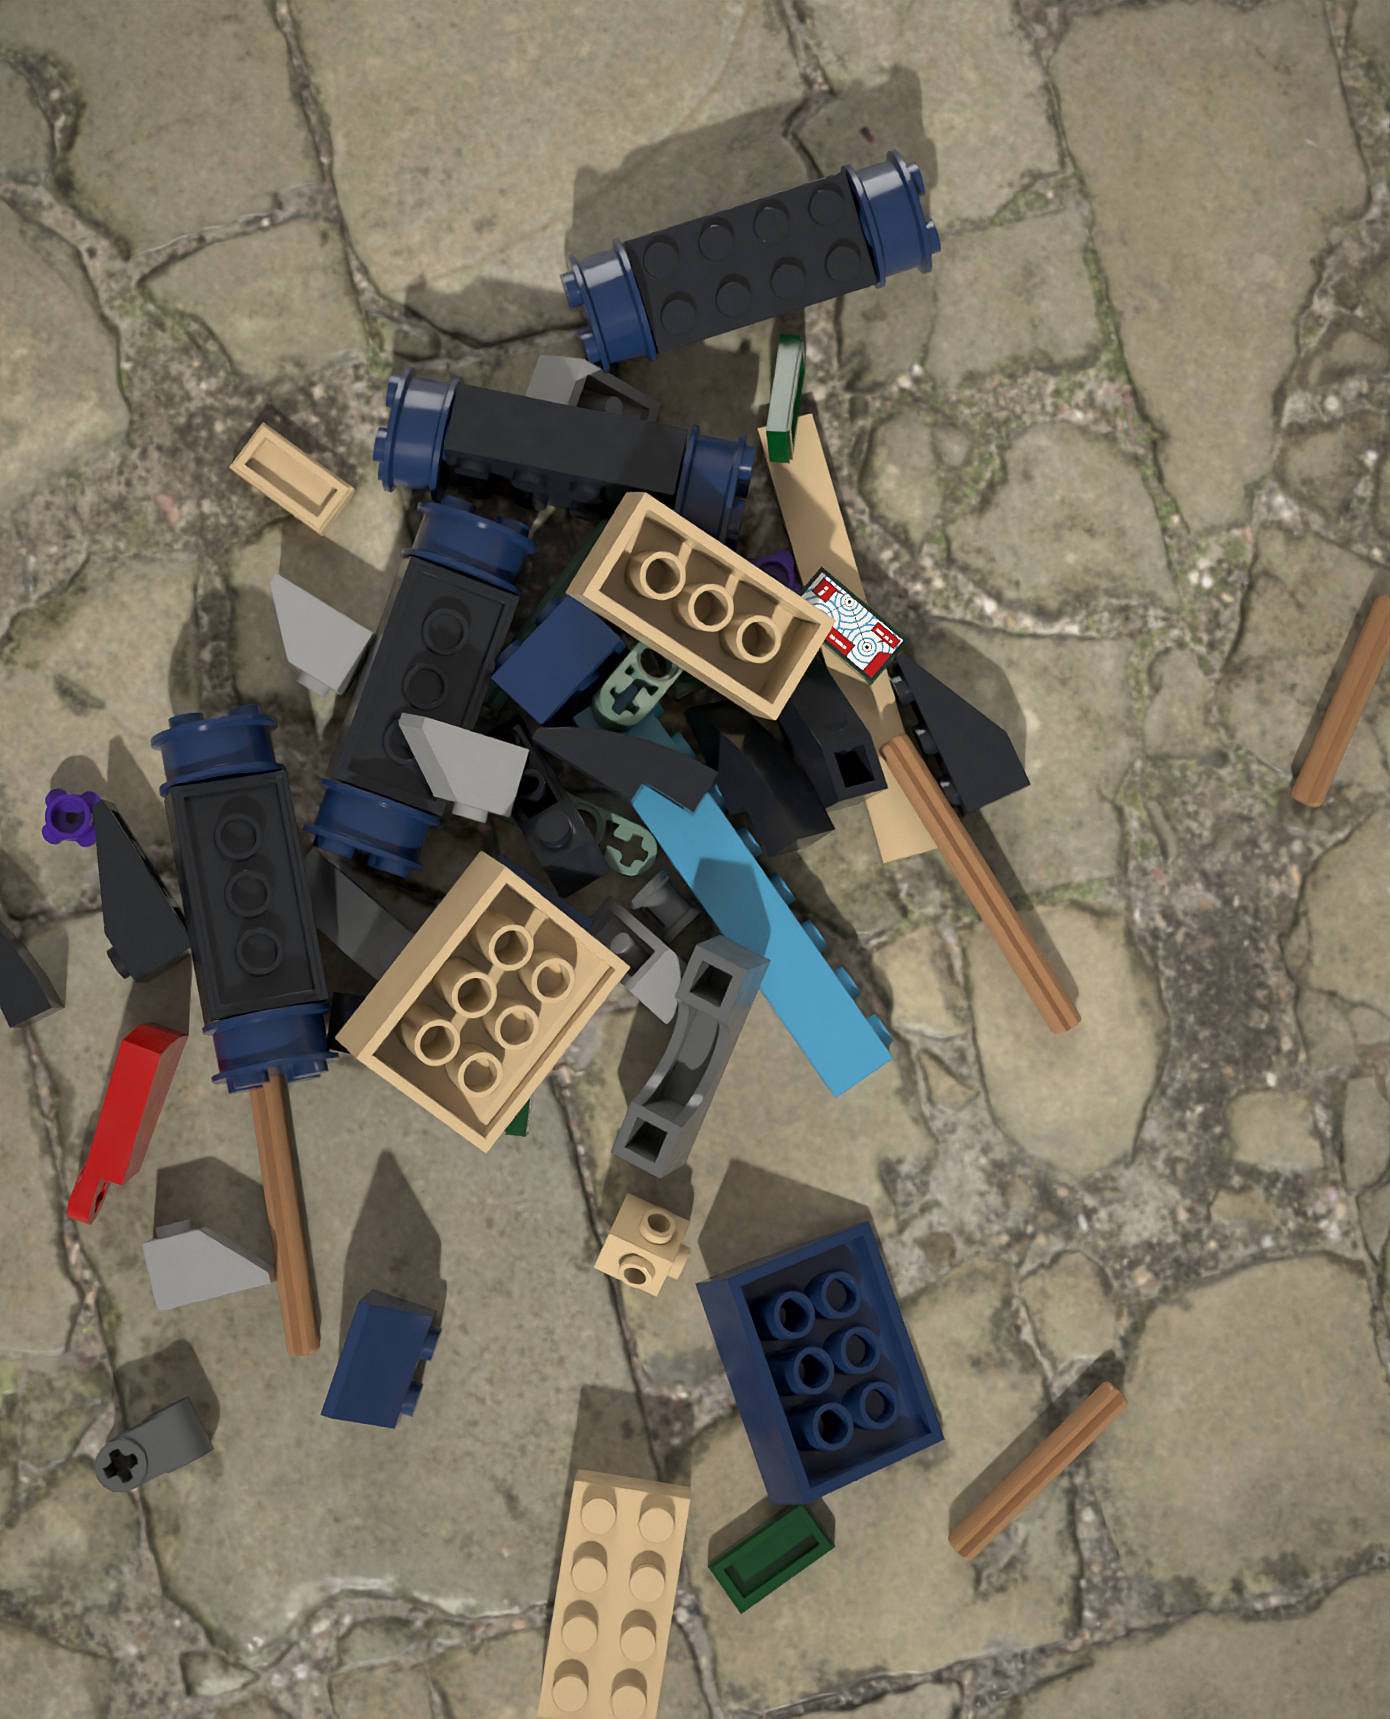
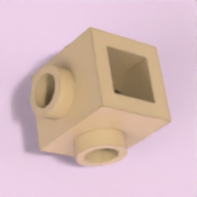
M627 1193L593 1268L611 1275L633 1288L641 1289L657 1297L666 1277L669 1276L677 1280L687 1261L691 1248L682 1244L691 1222L671 1213L665 1208L658 1207Z

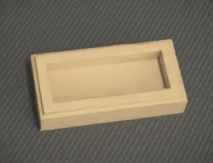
M264 422L229 467L234 473L322 537L356 493L353 487Z

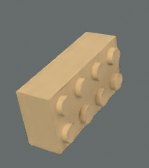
M626 492L565 592L754 716L775 721L836 622L835 619L646 492Z
M577 1469L537 1717L549 1719H656L691 1500L690 1487Z

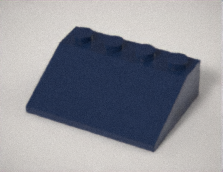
M869 1221L858 1223L753 1260L695 1284L771 1504L805 1505L945 1440Z

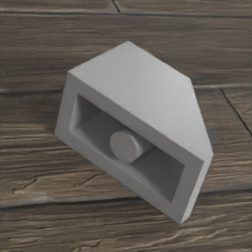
M550 355L539 356L525 395L531 398L650 422L656 421L662 404L615 376L604 373L603 369L585 359Z
M275 573L269 583L287 661L301 671L295 681L323 698L326 697L329 690L344 698L365 664L375 634Z
M407 713L401 714L399 726L433 795L455 802L452 814L486 823L488 813L510 817L529 749L424 716Z
M610 896L590 917L594 923L588 933L630 966L619 982L665 1024H668L679 1010L675 994L687 964Z
M190 1219L155 1227L158 1238L141 1244L157 1312L269 1285L277 1280L274 1265L209 1225L192 1229Z

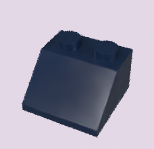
M567 595L563 601L556 598L543 608L535 620V624L538 626L536 630L523 643L517 640L501 653L495 662L498 670L491 676L543 728L572 727L575 724L573 717L591 705V699L595 691L629 652L623 640L587 606Z
M372 1289L360 1299L320 1415L336 1420L392 1429L396 1428L403 1414L413 1417L424 1386L423 1383L414 1381L421 1359L432 1361L442 1333V1328L433 1325L437 1310Z

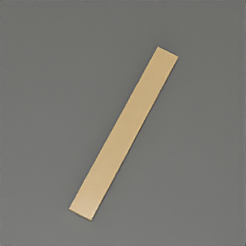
M812 413L799 417L793 460H790V463L770 462L766 426L758 428L757 435L791 552L795 559L802 589L822 566L867 604ZM821 645L820 652L824 665L871 734L888 785V789L864 801L882 864L937 849L938 847L879 753V748L885 742L899 734H905L887 669L870 685L825 646Z

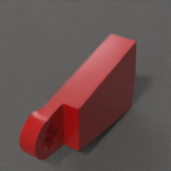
M148 1022L138 1025L122 1040L87 1162L77 1178L69 1199L67 1217L91 1225L103 1205L110 1183L113 1182L122 1186L139 1172L188 1034L154 1022Z

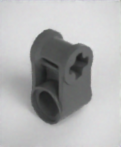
M187 1396L142 1420V1423L115 1436L100 1449L95 1459L94 1469L96 1477L103 1487L112 1492L123 1493L133 1490L166 1472L170 1473L188 1465L212 1451L214 1447ZM120 1452L124 1456L132 1453L136 1456L138 1462L131 1468V1472L127 1467L117 1470L114 1466L113 1461L120 1455Z

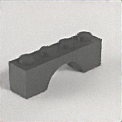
M722 935L696 944L675 994L679 1010L670 1042L653 1075L639 1094L631 1101L611 1153L660 1179L686 1164L771 960Z

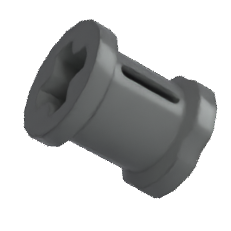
M662 870L634 896L628 905L634 911L640 909L663 933L662 941L668 946L704 909L699 904L691 905L668 882L669 875Z

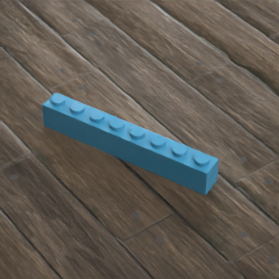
M632 683L626 690L614 698L615 702L611 708L618 715L626 710L627 702L639 691ZM659 702L631 729L621 732V734L650 740L698 760L679 731L670 737L657 718L665 713ZM591 705L573 717L577 728L607 731L594 719ZM714 783L694 816L644 786L631 806L720 934L771 960L759 990L835 1098L839 1097L892 1060L893 1057L886 1047L894 1042L893 1038L875 1013L866 1019L853 1000L861 995L859 989L842 966L833 972L825 961L821 952L827 949L828 945L813 923L808 919L800 925L788 905L794 902L795 898L777 872L767 877L755 858L763 854L747 828L743 825L735 831L722 813L727 807L717 785Z

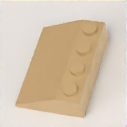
M480 851L336 1035L335 1039L356 1059L487 1154L623 978L630 966L510 869L483 851Z

